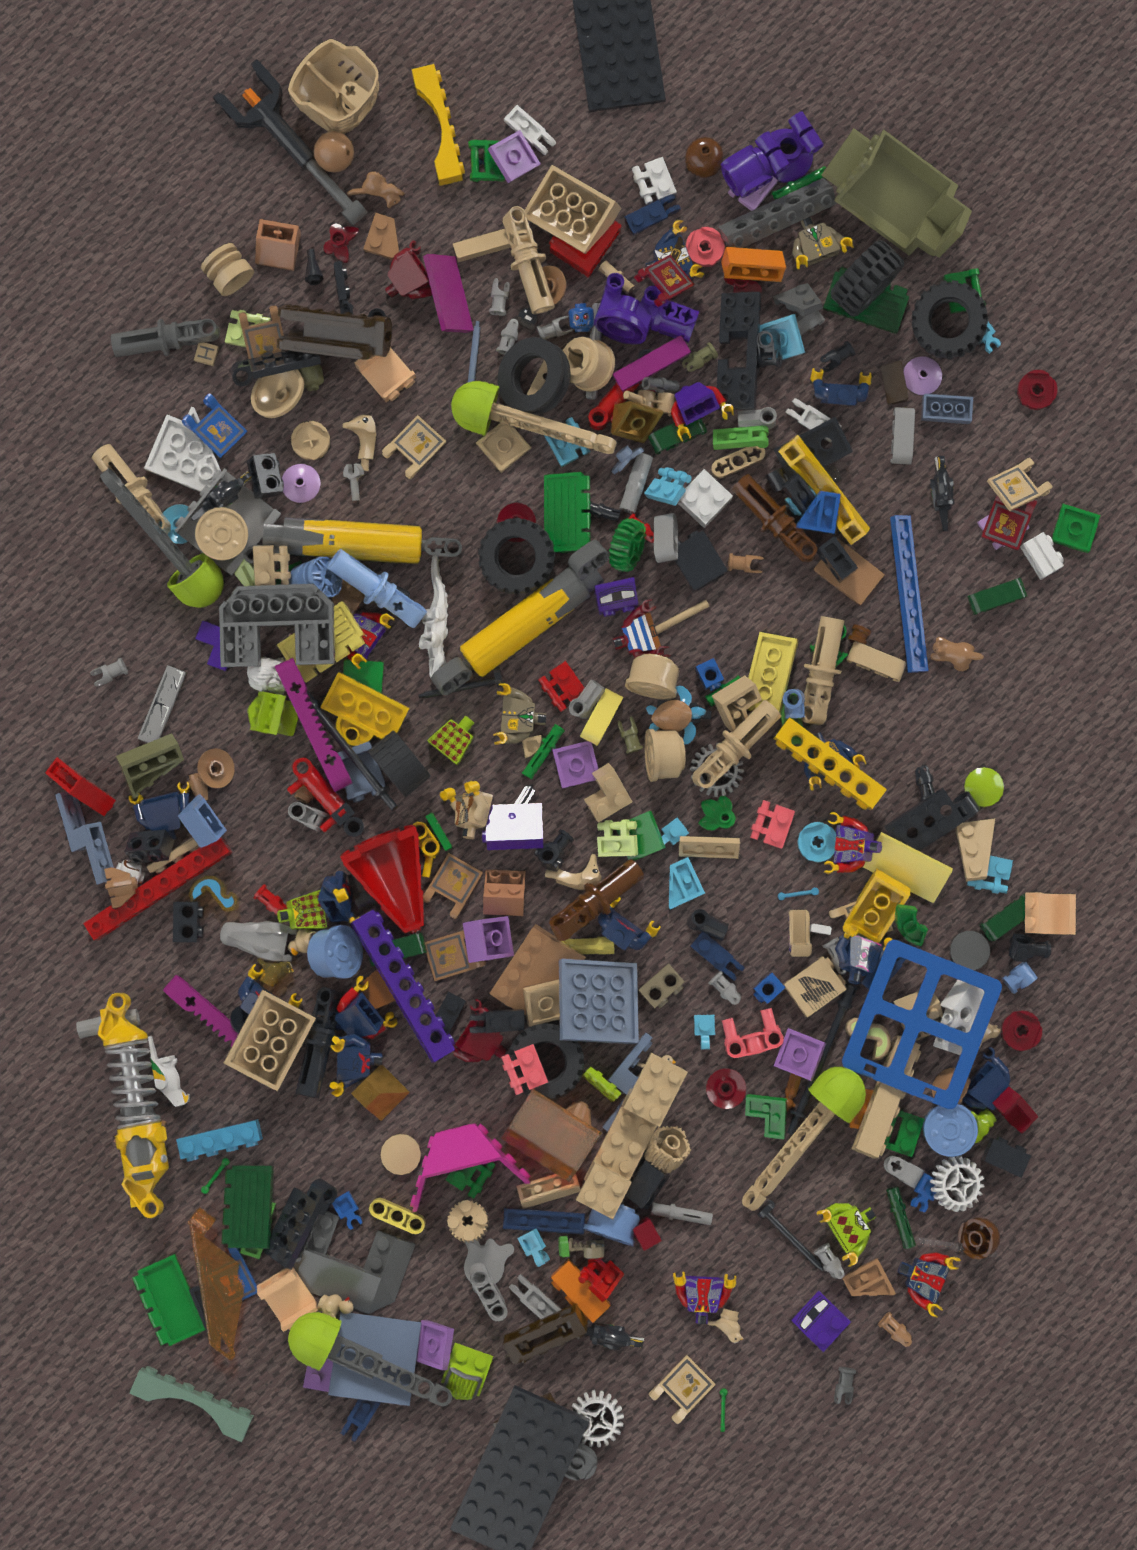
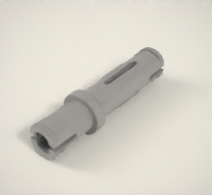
M652 1203L651 1208L652 1215L668 1217V1220L678 1219L711 1225L712 1213L676 1207L675 1204Z

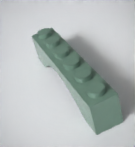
M146 1366V1368L142 1367L139 1370L130 1394L146 1401L160 1398H177L192 1402L212 1416L223 1435L240 1442L244 1440L254 1415L250 1414V1410L244 1407L237 1409L231 1406L232 1403L226 1399L219 1401L213 1398L214 1395L210 1392H198L189 1383L184 1382L182 1385L176 1382V1378L171 1375H159L155 1368Z

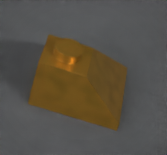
M380 1065L351 1094L368 1111L382 1121L410 1092L383 1065Z

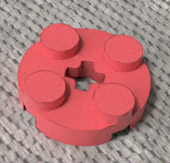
M701 227V229L690 233L686 241V248L693 264H698L702 267H712L721 260L725 244L717 230L711 227ZM708 243V247L711 249L702 251L700 245Z

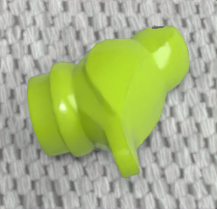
M988 1109L979 1112V1115L973 1111L971 1112L976 1119L978 1127L975 1143H980L997 1121Z

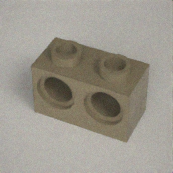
M667 964L638 991L653 1008L657 1006L661 1008L669 1001L667 997L671 993L676 995L684 988L682 984L685 981L670 964ZM668 975H673L676 979L672 987H668L665 984L664 980ZM653 988H657L661 992V996L657 1000L650 998L649 993Z

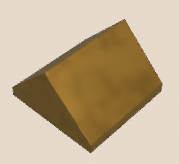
M632 401L614 405L611 433L612 435L645 443L664 412Z

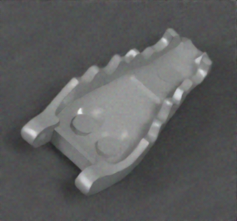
M273 921L257 923L227 922L221 929L220 940L225 945L237 947L263 960L292 962L293 956L284 955L288 933L296 935L298 930H293L290 926Z

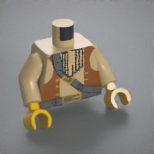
M476 781L465 783L464 788L467 793L458 795L456 799V792L453 788L444 789V791L440 792V797L443 801L450 800V805L455 811V825L464 828L463 838L474 839L476 829L486 826L493 795L479 791L480 784Z

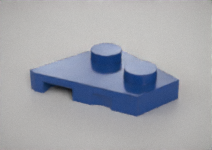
M819 491L797 523L796 528L835 534L841 494Z

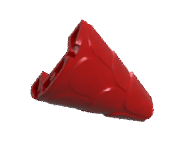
M415 825L404 826L405 830L400 831L398 827L362 841L354 846V851L346 850L341 854L340 858L343 865L381 905V909L404 933L409 932L412 934L419 931L421 926H424L423 890L421 889V864L419 863V837Z

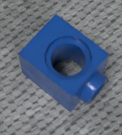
M714 658L695 667L705 690L710 688L713 691L721 686L724 678ZM707 671L714 672L715 680H707L705 673Z
M769 973L753 988L755 991L753 995L760 1003L764 1001L768 1004L786 987L773 973ZM767 983L773 987L770 995H765L762 991L763 986Z

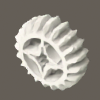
M957 1156L956 1158L949 1157L948 1161L942 1160V1166H936L938 1172L932 1173L935 1176V1180L932 1179L930 1182L935 1184L931 1191L937 1192L933 1197L939 1200V1205L944 1206L947 1210L952 1209V1211L958 1212L959 1209L966 1211V1207L972 1208V1202H979L977 1195H983L979 1190L985 1186L980 1184V1181L984 1178L979 1176L981 1170L976 1168V1163L970 1162L968 1158L963 1159L961 1156ZM959 1168L965 1170V1172L968 1175V1178L963 1177L962 1173L959 1171ZM946 1190L952 1191L956 1200H952Z
M592 1390V1397L590 1398L588 1393L585 1392L584 1397L586 1400L583 1401L581 1397H578L577 1401L580 1405L572 1404V1407L576 1410L574 1412L583 1414L590 1419L588 1428L581 1440V1443L585 1444L588 1439L589 1447L593 1446V1441L597 1442V1447H601L600 1441L603 1440L605 1445H609L607 1438L615 1441L616 1438L613 1432L619 1435L621 1431L617 1427H623V1422L619 1420L623 1419L624 1415L618 1413L622 1410V1407H614L618 1401L613 1399L610 1402L611 1394H607L606 1398H603V1391H600L599 1397H596L595 1390ZM593 1403L601 1404L596 1410L585 1409L586 1406ZM606 1407H608L613 1414L612 1424L609 1423L608 1420H606L603 1416ZM600 1413V1420L602 1422L596 1421L592 1424L593 1418L591 1417H596ZM597 1428L608 1429L603 1434H592Z

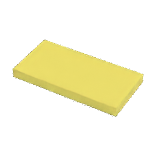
M763 632L759 633L748 678L756 684L762 700L746 710L754 711L764 700H767L781 714L783 695L787 690L798 639Z
M881 832L876 841L882 843L881 853H872L871 862H865L863 868L874 872L877 868L911 888L910 892L934 903L952 873L953 868Z

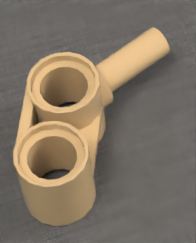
M640 390L638 395L629 391L624 392L623 397L625 399L662 410L663 414L672 416L671 408L675 401L674 394L664 392L658 393L655 396V392Z

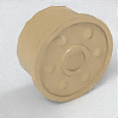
M578 337L567 343L563 349L570 364V383H573L577 388L586 392L597 391L604 387L612 377L615 368V357L612 349L606 343L586 337Z
M223 507L214 508L207 511L199 519L195 529L196 542L201 551L208 557L215 560H229L239 555L245 548L248 540V528L244 519L236 511Z
M656 654L638 656L632 662L630 675L626 679L625 687L633 693L661 700L674 699L677 695L676 684L679 668L672 660Z
M647 729L644 750L649 780L654 782L658 779L678 778L685 768L683 738L675 730L654 731V729Z

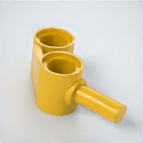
M416 822L413 824L415 827L423 826L425 828L424 835L419 837V847L425 857L422 877L430 878L433 858L440 852V844L424 823ZM430 842L435 843L437 846L436 851L433 853L426 851V845Z

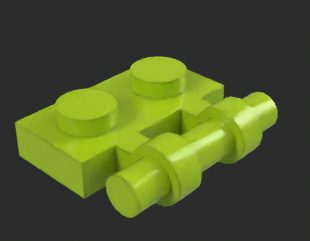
M592 1067L587 1069L582 1074V1077L611 1102L621 1095V1092L616 1088L617 1086L603 1078V1074L600 1071H596Z

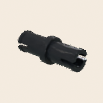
M590 502V510H584V513L595 515L598 519L602 517L618 522L621 510L606 507L603 503L599 505Z

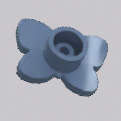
M628 445L622 448L615 455L619 461L614 465L612 473L620 472L631 459L644 452L641 447L631 450Z

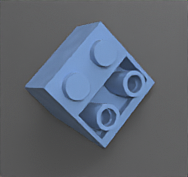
M201 794L197 795L178 815L200 848L216 842L227 831Z

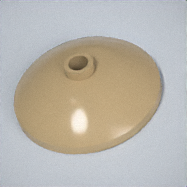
M297 369L258 378L251 393V403L254 410L265 418L280 417L291 411L299 402L304 390L302 374Z

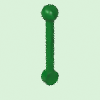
M228 1158L222 1159V1164L207 1185L201 1188L202 1193L206 1194L209 1192V1187L223 1168L229 1165L230 1161Z
M724 1388L720 1390V1432H725V1398L728 1391Z

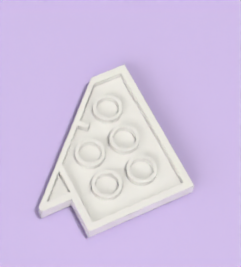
M191 406L188 414L198 424L200 419L195 408ZM166 415L144 469L201 492L206 485L208 487L211 486L214 482L212 477L218 470L221 471L213 451L196 434L182 424V420Z

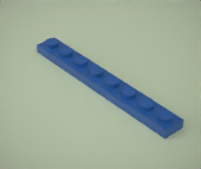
M894 515L890 517L908 673L927 672L929 670L911 516Z

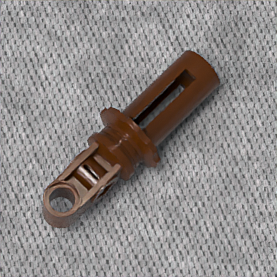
M749 474L743 476L733 486L732 491L762 521L763 526L760 530L762 532L770 530L773 533V537L775 539L780 538L783 544L802 562L809 563L813 561L817 547L801 528H796L794 523L796 519L793 516L790 517L787 513L790 506L788 504L779 506ZM748 490L773 514L772 516L757 502ZM810 548L813 553L807 556L803 554L802 550Z
M629 859L595 886L591 883H586L584 885L585 893L579 895L574 902L567 905L565 909L550 919L549 924L556 939L559 941L569 939L592 919H596L600 912L609 915L611 913L610 904L644 878L643 871L639 865L632 859Z

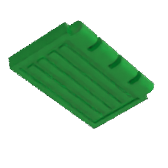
M582 472L544 475V530L548 533L550 540L554 544L555 553L576 552L590 542V532H584V530L590 529V513H584V510H590V493H584V491L590 490V476H584Z
M176 1254L138 1270L139 1275L132 1277L137 1291L145 1288L146 1292L139 1294L145 1310L153 1307V1311L147 1313L153 1328L158 1326L162 1328L155 1332L160 1345L168 1343L171 1346L206 1330L189 1292L190 1286Z

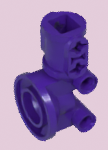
M803 111L798 112L788 120L792 129H779L772 133L769 131L765 132L755 140L758 147L753 148L752 145H749L721 163L723 177L730 190L736 196L745 198L771 182L773 177L778 182L788 183L790 181L794 182L806 175L811 167L813 154L819 151L824 144ZM783 143L793 145L796 151L793 154H785L780 149V145Z
M611 273L607 277L603 296L594 319V326L601 334L620 343L636 345L646 340L651 328L652 331H658L672 338H677L681 335L684 341L689 343L699 311L672 301H667L661 307H657L654 300L658 298L661 292L656 286L646 288L641 302L633 297L621 295L624 277L619 273Z

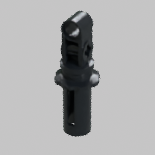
M323 987L317 992L316 1003L312 1016L316 1019L309 1030L308 1038L303 1042V1044H306V1049L295 1094L317 1099L320 1097L330 1050H333L330 1047L333 1045L332 1038L336 1036L335 1030L338 1022L335 1020V1016L338 1012L337 1006L343 997L339 991Z

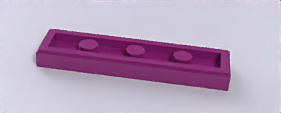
M680 335L613 373V377L621 391L624 392L642 382L645 377H650L691 354V351Z

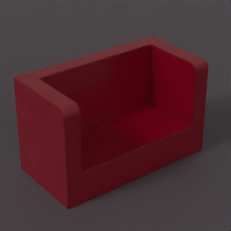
M1009 1086L992 1103L1008 1123L1021 1134L1038 1118V1115L1022 1096Z
M647 1216L640 1219L638 1226L633 1228L634 1237L640 1248L644 1251L662 1241Z

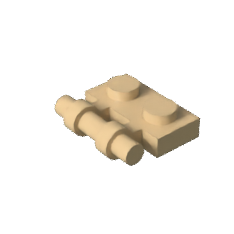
M274 545L253 546L255 586L276 585V579H281V585H289L291 572L288 569L290 554L287 551V546H279L280 553H274ZM275 561H280L281 571H275Z

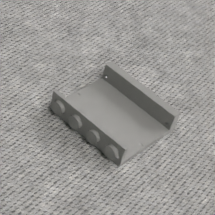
M225 468L222 472L218 470L212 477L214 482L210 487L206 485L199 494L202 496L199 501H193L187 508L189 511L185 518L181 516L175 523L177 527L175 532L200 552L202 551L195 537L196 525L200 518L192 521L191 517L204 506L202 501L219 483L224 480L226 482L235 480ZM243 486L238 493L239 498L225 508L236 511L244 519L248 528L246 548L249 545H257L263 538L264 524H274L281 513L273 509L262 499H255L254 493ZM253 548L247 551V556L252 552ZM244 549L232 559L212 560L232 576L244 560Z

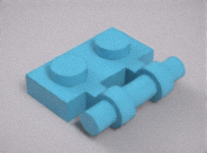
M572 417L566 420L567 425L580 428ZM545 436L561 467L579 458L576 453L577 450L581 449L583 455L591 452L589 448Z
M660 468L658 474L662 478H654L644 494L649 499L676 506L686 491L683 487L684 483L691 482L692 477L684 471L676 472L672 468Z
M990 856L987 876L994 877L993 883L975 880L968 881L967 885L973 886L977 890L982 888L991 890L992 893L998 894L1000 892L1006 894L1008 886L1001 885V879L1009 880L1013 860Z

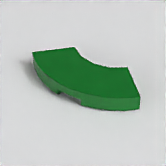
M897 904L895 923L899 932L908 942L922 946L928 928L917 921L916 907Z

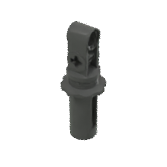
M159 319L157 327L111 334V344L115 357L159 350L163 351L165 356H169L170 349L176 348L178 350L182 349V346L196 345L217 340L220 336V329L211 319L185 321L179 324L175 321L168 325L165 324L163 319ZM212 326L213 331L209 334H206V329Z

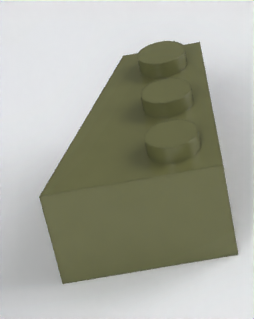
M172 733L116 756L128 790L134 799L139 796L138 793L144 788L152 786L154 784L153 781L162 774H167L184 760L180 747Z

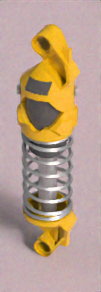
M114 993L109 997L106 1008L100 1010L101 1023L98 1036L103 1041L106 1054H120V1059L109 1062L107 1066L122 1067V1072L111 1075L109 1079L112 1081L124 1080V1085L114 1088L111 1092L113 1094H126V1098L118 1100L113 1104L115 1107H121V1114L115 1118L120 1121L115 1141L117 1149L121 1152L124 1179L121 1185L130 1197L131 1208L137 1207L145 1217L153 1218L160 1215L164 1209L163 1202L153 1193V1189L169 1169L165 1141L167 1140L166 1127L162 1126L160 1116L156 1115L153 1111V1108L158 1103L143 1100V1097L156 1092L154 1088H141V1084L153 1080L154 1076L139 1075L140 1070L151 1067L152 1063L146 1061L137 1062V1057L148 1054L150 1050L147 1048H135L137 1044L147 1043L148 1035L125 1018V1014L131 1005L130 997L125 993ZM119 996L123 999V1005L120 1008L116 1005V999ZM150 1203L156 1205L155 1213L149 1211Z

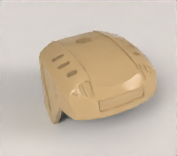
M329 39L315 47L303 59L291 78L288 91L291 100L311 120L327 130V132L336 131L345 134L357 127L372 110L379 92L378 70L375 64L359 47H347L336 40ZM342 61H344V64L342 66H338ZM351 67H354L349 74L346 73ZM359 74H362V76L356 81L355 78Z

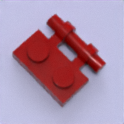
M566 661L549 672L553 677L551 681H548L545 676L538 679L542 685L541 689L544 693L547 692L552 699L551 703L554 707L557 706L560 712L567 709L563 701L568 699L571 702L577 699L584 690V686ZM557 684L563 691V694L560 696L553 688Z
M603 1257L592 1258L588 1260L587 1267H583L580 1271L578 1281L584 1284L586 1280H589L591 1285L588 1289L603 1303L610 1296L624 1276V1273L611 1260L605 1264L601 1260ZM594 1269L599 1271L598 1275L594 1272Z

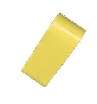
M606 688L580 737L598 746L624 697Z
M376 1198L370 1204L369 1211L373 1217L409 1233L419 1234L425 1228L426 1222L422 1215L383 1198ZM375 1203H382L385 1208L384 1212L377 1213L374 1210ZM394 1211L402 1212L403 1219L401 1221L393 1219L392 1213ZM419 1219L422 1223L421 1228L414 1229L411 1226V1220Z

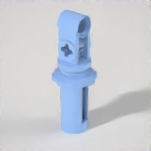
M339 549L329 562L327 569L365 594V604L374 601L379 608L385 607L412 628H415L426 615L427 611L423 606L397 590V585L387 581V572L377 575L342 549Z

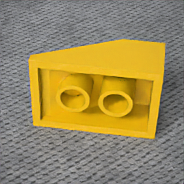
M876 868L844 924L856 925L859 929L858 933L874 942L880 943L895 920L897 904L904 905L910 896L911 888Z

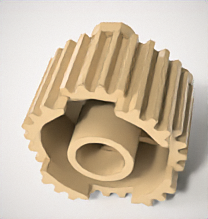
M668 1126L658 1127L645 1149V1160L652 1162L651 1165H655V1168L658 1167V1170L661 1169L663 1173H670L676 1170L691 1151L690 1144L685 1139V1131H682V1128H678V1126L670 1128Z
M465 1200L461 1203L458 1202V1205L455 1204V1208H451L452 1212H449L450 1216H448L447 1220L448 1227L450 1228L449 1231L452 1232L451 1234L459 1241H467L468 1243L470 1241L474 1242V1240L478 1241V1238L482 1239V1235L485 1236L484 1232H487L486 1228L489 1227L487 1224L489 1223L487 1220L489 1217L485 1209L472 1200L471 1202ZM472 1217L471 1221L473 1224L465 1227L463 1220Z

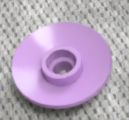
M928 357L912 359L904 368L906 386L911 392L918 395L934 392L942 380L940 366ZM925 371L927 373V376L922 377L920 375V372Z
M293 465L282 476L284 482L283 493L291 501L297 503L308 502L319 492V475L309 465ZM298 479L304 480L302 485H297Z

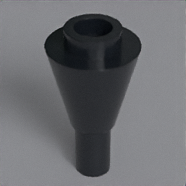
M308 249L305 282L310 285H318L324 280V277L316 261L315 250Z

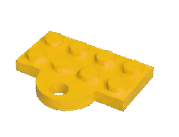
M340 672L337 673L320 707L338 716L336 729L349 745L354 746L368 742L374 735L383 739L391 731L398 733L410 709ZM348 729L356 730V739L350 740L347 737Z

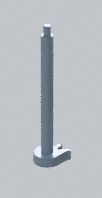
M476 321L473 331L468 382L475 381L481 328L479 327V321Z

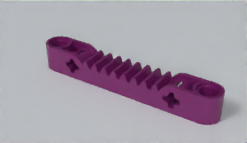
M291 658L276 665L275 669L334 792L353 784L341 757L337 752L333 751L332 745H327L330 742L329 738H324L327 733L325 730L320 731L323 725L317 723L320 719L318 716H314L317 713L316 710L310 709L313 704L307 702L310 699L307 695V686L294 659ZM293 685L301 686L299 693L292 691L294 689ZM329 756L332 758L336 757L332 766L329 763L326 764Z
M176 974L163 991L184 1010L195 1011V1016L201 1014L200 1020H208L206 1026L214 1025L213 1032L220 1030L219 1037L226 1035L224 1041H232V1047L238 1033L232 1028L230 1019ZM195 997L196 999L194 1000V1002L196 1003V1005L189 1006L188 1004L190 1003V1001L188 1000V998Z

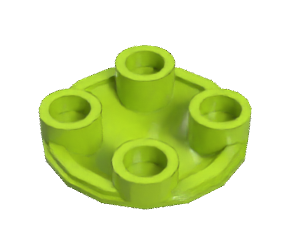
M983 767L975 769L968 775L965 780L964 789L965 792L969 791L979 806L986 807L992 806L999 801L1003 795L1004 785L1002 778L996 771Z

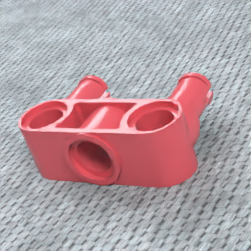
M772 1008L760 1011L765 1027L763 1032H755L740 1037V1035H737L733 1018L722 1020L726 1037L724 1039L725 1051L730 1057L739 1058L755 1055L782 1045L783 1035L779 1025H776ZM772 1033H776L779 1036L776 1044L769 1042L768 1038ZM733 1043H738L740 1046V1051L737 1054L730 1052L729 1048Z

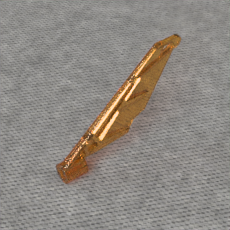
M199 1207L187 1224L190 1226L210 1346L227 1359L232 1360L235 1357L233 1346L244 1288L237 1277L239 1263L204 1237L216 1219ZM221 1336L230 1350L228 1353L220 1349Z

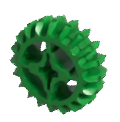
M626 518L618 525L610 543L609 563L611 567L622 572H629L637 566L646 542V527L644 523L632 518Z

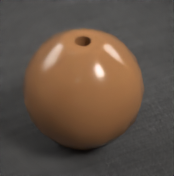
M330 131L322 134L314 145V158L322 169L333 173L341 172L352 163L354 146L345 134Z

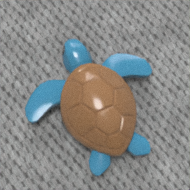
M677 686L676 690L680 696V701L670 700L658 708L651 705L646 707L647 712L652 715L651 720L653 722L650 724L649 729L657 731L661 728L665 731L675 730L677 732L684 729L683 741L684 744H689L696 734V728L691 719L703 717L706 714V710L702 707L690 708L689 705L692 700L690 692L683 686Z

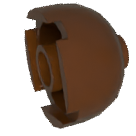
M701 137L692 141L685 154L686 167L692 174L701 178L711 177L718 173L724 159L720 144L709 137Z
M977 1217L969 1219L961 1225L958 1232L959 1244L962 1243L965 1249L963 1251L966 1255L979 1260L989 1257L997 1251L1000 1244V1233L993 1222L986 1218Z

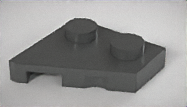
M808 283L798 285L793 289L773 296L776 305L783 303L787 309L797 311L804 316L823 309L822 302Z

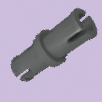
M645 377L642 380V388L644 390H655L657 393H676L679 390V382L677 380H666L664 377Z

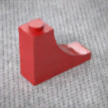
M614 221L586 254L553 236L549 242L550 253L589 278L621 232L622 225Z
M56 757L45 772L70 795L103 816L112 809L116 801L112 796L83 777L58 757Z

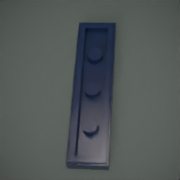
M504 1208L503 1229L528 1231L537 1229L542 1232L584 1234L585 1213Z

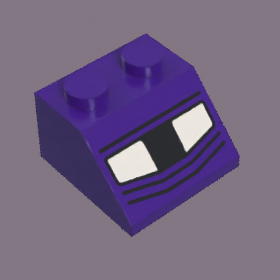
M634 577L596 585L594 588L599 615L604 614V617L615 615V611L623 610L624 613H627L638 607Z
M819 1290L791 1320L823 1352L851 1323Z

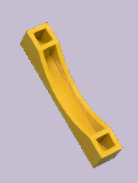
M434 64L412 69L417 95L432 107L442 129L441 145L434 161L439 185L462 181V174H465L463 162H458L457 156L460 155L458 143L454 144L453 137H456L454 126L449 125L448 119H451L449 107L444 105V101L447 100L444 88L440 89L439 85L442 82L440 70L436 71Z
M797 435L782 446L778 452L789 466L810 485L816 494L819 491L841 494L836 525L850 545L866 535L870 529L802 439Z

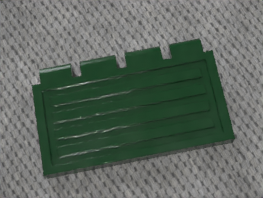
M841 267L839 273L835 272L823 310L897 334L909 296L906 295L908 289L894 285L892 291L889 290V285L870 306L854 317L850 316L831 298L830 292L846 272L847 268Z
M233 1165L232 1170H225V1184H231V1188H224L223 1205H230V1209H223L222 1225H229V1229H222L221 1244H228V1248H270L274 1166Z

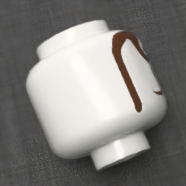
M123 860L122 863H118L116 869L130 873L132 877H136L137 883L142 884L145 872H142L141 864L133 863L130 860Z

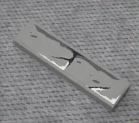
M167 665L138 736L139 740L149 743L161 738L187 674L186 672Z

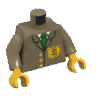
M808 217L801 221L804 230L798 233L797 239L794 241L792 255L796 261L797 269H800L801 264H803L804 268H807L810 265L838 255L840 247L845 253L847 252V246L852 248L854 246L851 238L842 236L833 228L826 226L825 223L815 226L812 218Z
M505 683L499 684L503 686L504 691H497V694L506 696L503 698L501 732L493 734V736H499L500 741L494 742V744H517L528 738L530 733H533L534 724L546 725V713H535V703L522 691L512 688Z

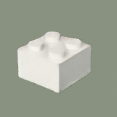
M704 469L685 488L686 491L678 501V504L705 528L732 500L733 496Z

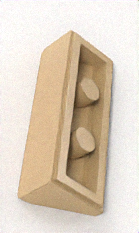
M506 229L453 243L458 262L511 248Z
M574 1168L531 1181L529 1184L517 1185L523 1209L568 1196L581 1190Z

